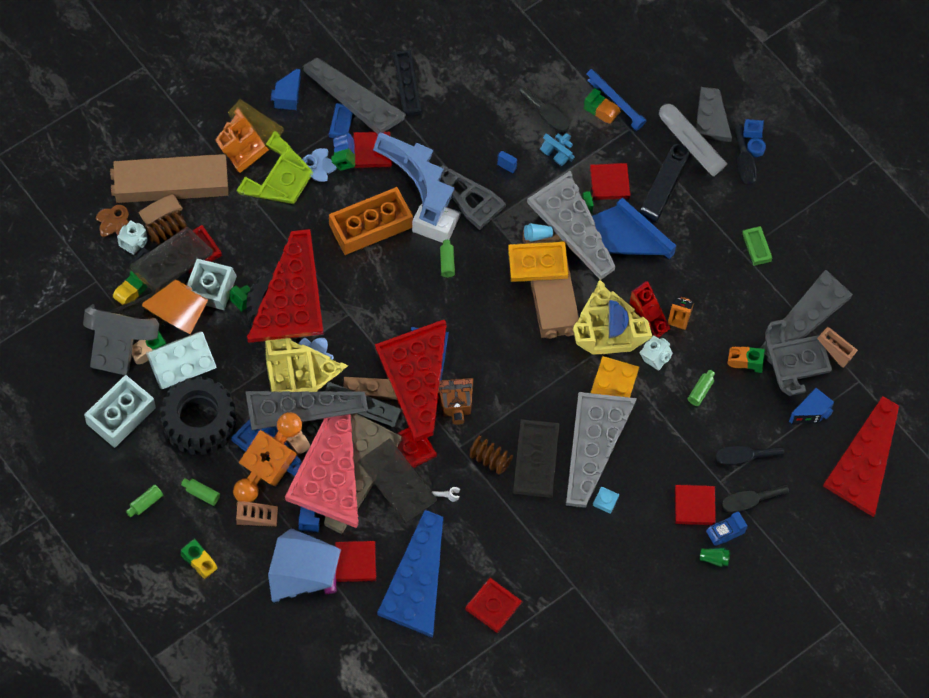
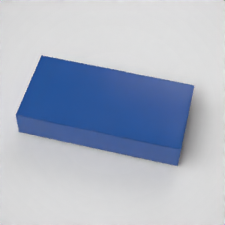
M336 103L329 132L330 138L349 133L353 113L343 104Z

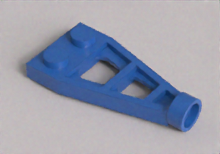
M590 69L586 73L590 77L588 81L597 90L601 88L632 119L631 126L636 131L645 124L646 119L642 115L639 116L596 72Z
M249 419L231 438L236 445L246 452L260 430L275 437L278 429L271 427L251 430ZM286 441V442L284 443V445H286L287 447H289L290 449H292V448L290 447V445H289V444L287 443V441ZM267 455L266 461H270L271 458ZM298 456L295 457L287 469V472L291 473L294 477L302 464Z

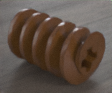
M179 210L178 214L173 211L171 217L165 215L164 220L159 218L158 224L153 221L151 222V227L147 224L144 226L151 243L153 244L155 241L158 245H160V238L165 242L167 241V235L173 239V232L181 235V228L187 232L186 222Z
M479 435L470 448V458H476L478 463L483 461L485 467L489 466L492 471L496 469L498 475L502 474L510 465L513 454L507 458V450L501 454L500 446L494 450L495 443L487 446L488 439L486 438L481 442L482 435Z

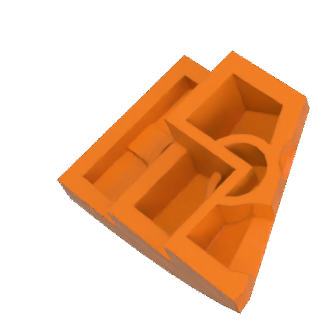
M237 108L234 111L236 115L230 123H226L223 131L216 138V142L221 150L230 158L235 168L241 173L269 149L245 115Z
M175 279L143 302L142 306L163 320L191 334L208 299L191 291V287Z

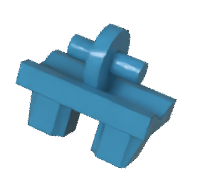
M558 133L555 138L559 142L545 134L543 137L545 141L540 148L543 153L549 156L554 149L557 150L558 153L554 157V161L561 166L568 160L572 161L575 156L572 155V152L564 147L566 145L568 148H571L573 145L569 141L570 135L568 133L563 136Z

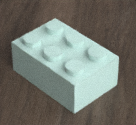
M197 332L146 352L160 389L217 368L203 332Z
M125 375L84 415L87 425L115 448L156 407L154 398Z

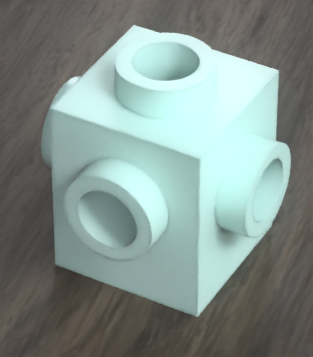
M133 221L124 225L117 236L119 246L135 255L140 247L143 248L148 240L146 228L142 224H136Z
M653 336L645 343L644 348L640 351V355L644 362L660 370L670 360L673 352L667 340Z

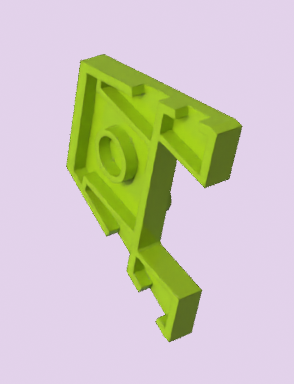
M274 131L266 146L281 154L280 158L263 185L245 177L238 187L237 193L294 204L313 175V171L280 135Z

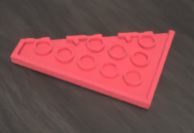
M351 414L325 418L285 496V500L357 528L358 514Z

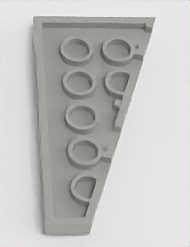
M571 171L529 197L527 203L549 226H552L553 231L601 280L615 270V264L601 240L602 237L595 227L590 211L579 193L577 184L573 181Z
M578 393L566 505L587 506L637 398Z

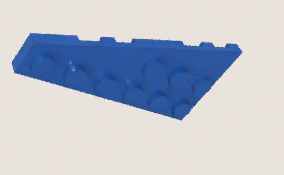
M425 510L377 615L433 638L443 517Z

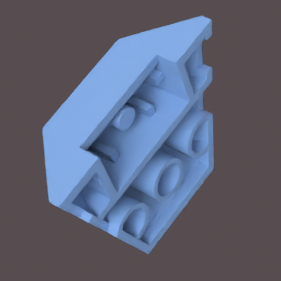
M292 528L282 534L277 539L268 573L272 601L277 602L284 597L290 596L292 598L296 597V594L306 591L310 593L332 587L341 550Z

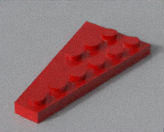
M882 396L823 486L873 517L876 513L899 405Z

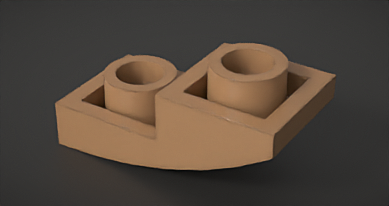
M172 194L150 204L138 213L145 224L151 227V222L155 221L158 223L159 218L163 219L165 215L171 217L173 211L178 213V210L181 211L183 208L175 195Z

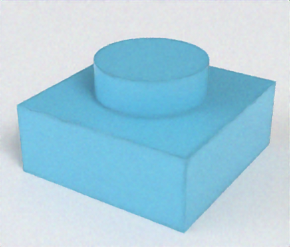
M601 486L593 506L611 514L619 494Z

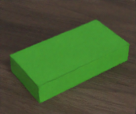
M761 226L743 230L742 235L753 265L772 262V255Z

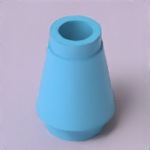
M529 223V225L524 227V238L530 242L553 236L552 226Z

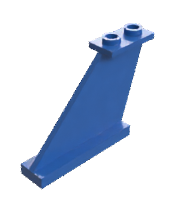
M623 198L617 202V206L592 216L595 227L600 233L601 240L609 254L665 255L669 259L675 254L676 245Z

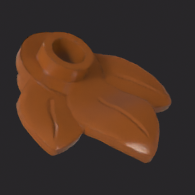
M115 205L112 209H103L97 214L96 220L102 222L100 225L102 237L109 236L114 232L119 235L121 228L129 223L127 221L129 213L125 206ZM117 211L122 212L120 216H116Z

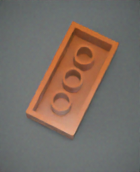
M395 187L329 214V226L344 255H347L412 228L413 215L398 187Z

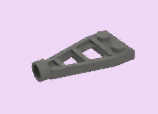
M445 165L441 166L444 169L440 178L442 183L453 187L459 181L468 187L461 194H458L454 189L451 197L464 216L479 230L506 207V203L494 192L448 169ZM470 193H476L483 198V201L475 208H471L465 200Z

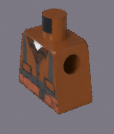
M473 378L440 381L438 399L443 416H452V422L455 425L463 424L464 415L471 414Z

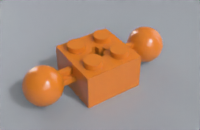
M287 412L279 417L277 421L278 432L275 437L262 430L258 432L239 461L251 473L248 478L241 479L234 485L233 494L237 501L253 502L258 496L257 484L261 478L269 484L277 486L298 454L284 445L288 438L295 437L302 429V421L297 414ZM267 455L271 458L270 461H266Z

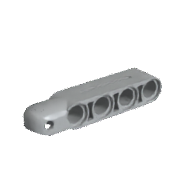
M665 104L661 107L659 116L662 121L713 177L717 175L727 165L725 160L675 106Z

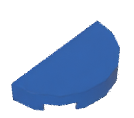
M610 300L609 338H615L624 332L629 318L627 311L618 302Z

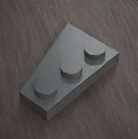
M701 87L696 130L706 139L731 142L732 136L720 90Z

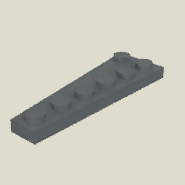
M319 58L304 65L303 71L378 135L380 132L384 133L405 119L406 114L397 107L387 103Z
M827 270L821 274L784 318L786 323L784 330L785 342L804 338L852 298L853 294ZM765 341L759 349H765L764 358L772 365Z
M245 392L251 430L277 427L279 417L287 412L295 413L302 422L368 411L365 392Z

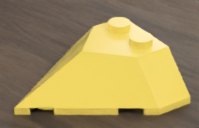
M599 280L594 293L591 294L581 312L580 318L573 327L576 344L593 355L631 352L652 338L648 320L637 315L634 312V308L614 291L610 292L601 280ZM610 300L618 302L627 311L629 318L624 332L615 338H609Z
M290 338L265 341L266 365L271 392H317L348 366L342 362L338 363L331 360L329 356L308 346L297 344L291 341Z

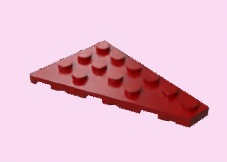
M310 229L291 231L282 257L268 285L266 295L258 309V314L253 321V326L249 335H247L248 343L323 334Z
M445 319L375 344V349L415 442L434 435L447 327Z

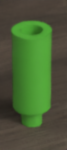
M443 240V245L440 247L441 275L443 277H452L455 275L454 247L450 245V240Z
M708 370L706 374L703 373L687 398L691 404L699 406L714 383L713 377L715 373L712 370Z
M184 478L181 483L182 486L186 487V492L213 506L220 498L219 492L194 479L189 481Z
M153 485L130 503L131 508L126 513L129 517L135 514L140 515L160 499L163 493L156 485Z

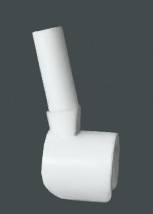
M453 487L450 491L445 492L432 491V496L448 497L450 501L455 502L459 499V496H454L452 493H459L460 489Z

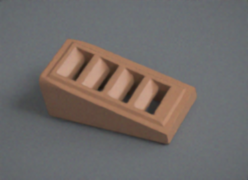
M829 327L817 338L843 368L858 351Z
M238 501L237 525L277 526L278 506ZM243 511H247V516H243ZM252 511H255V518L251 517ZM260 511H263V519L259 518ZM268 512H271V520L267 519Z

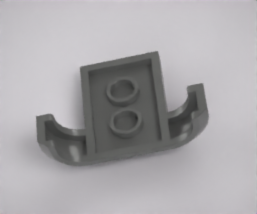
M94 304L90 305L85 309L83 325L86 328L95 330L90 367L128 375L133 340H153L158 338V321L156 318L137 319L95 309Z
M783 319L770 322L765 332V340L779 387L785 394L792 396L806 392L804 384L800 385L797 379L830 373L832 368L825 347L817 339L820 335L785 342L784 330L786 323Z

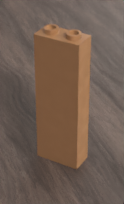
M226 154L114 161V169H110L111 180H114V185H111V194L115 196L116 203L154 201L172 194L175 195L176 199L229 196Z
M523 230V244L564 242L554 231L551 238L530 242L525 240ZM568 266V279L531 281L541 338L547 337L551 339L560 335H574L573 327L578 321L579 316Z

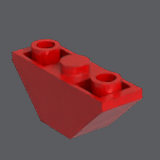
M644 282L632 291L629 304L634 308V312L637 315L648 320L652 337L658 338L670 330V327L649 282Z

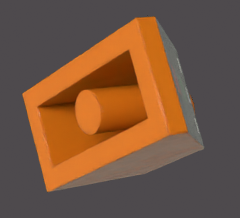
M675 297L668 324L686 330L694 302L684 297Z

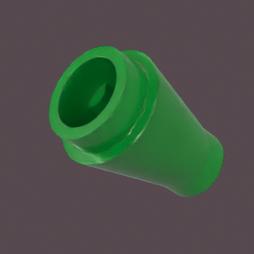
M725 548L701 549V561H706L723 567V565L728 566L730 550H725Z

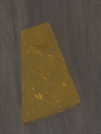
M241 99L229 111V116L233 119L236 115L234 111L239 108L265 145L274 131L279 135L284 132L282 126Z

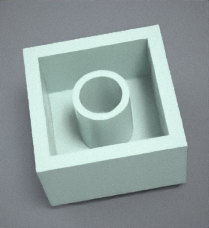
M197 259L187 286L192 288L191 291L208 299L205 306L225 310L230 296V289L233 287L237 276L232 267Z

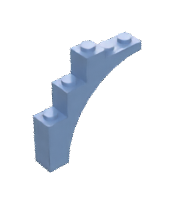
M380 132L373 150L388 157L409 174L418 187L422 199V210L419 219L436 226L450 202L454 187L440 182L444 169L429 163L433 150L418 143L415 146L409 145Z

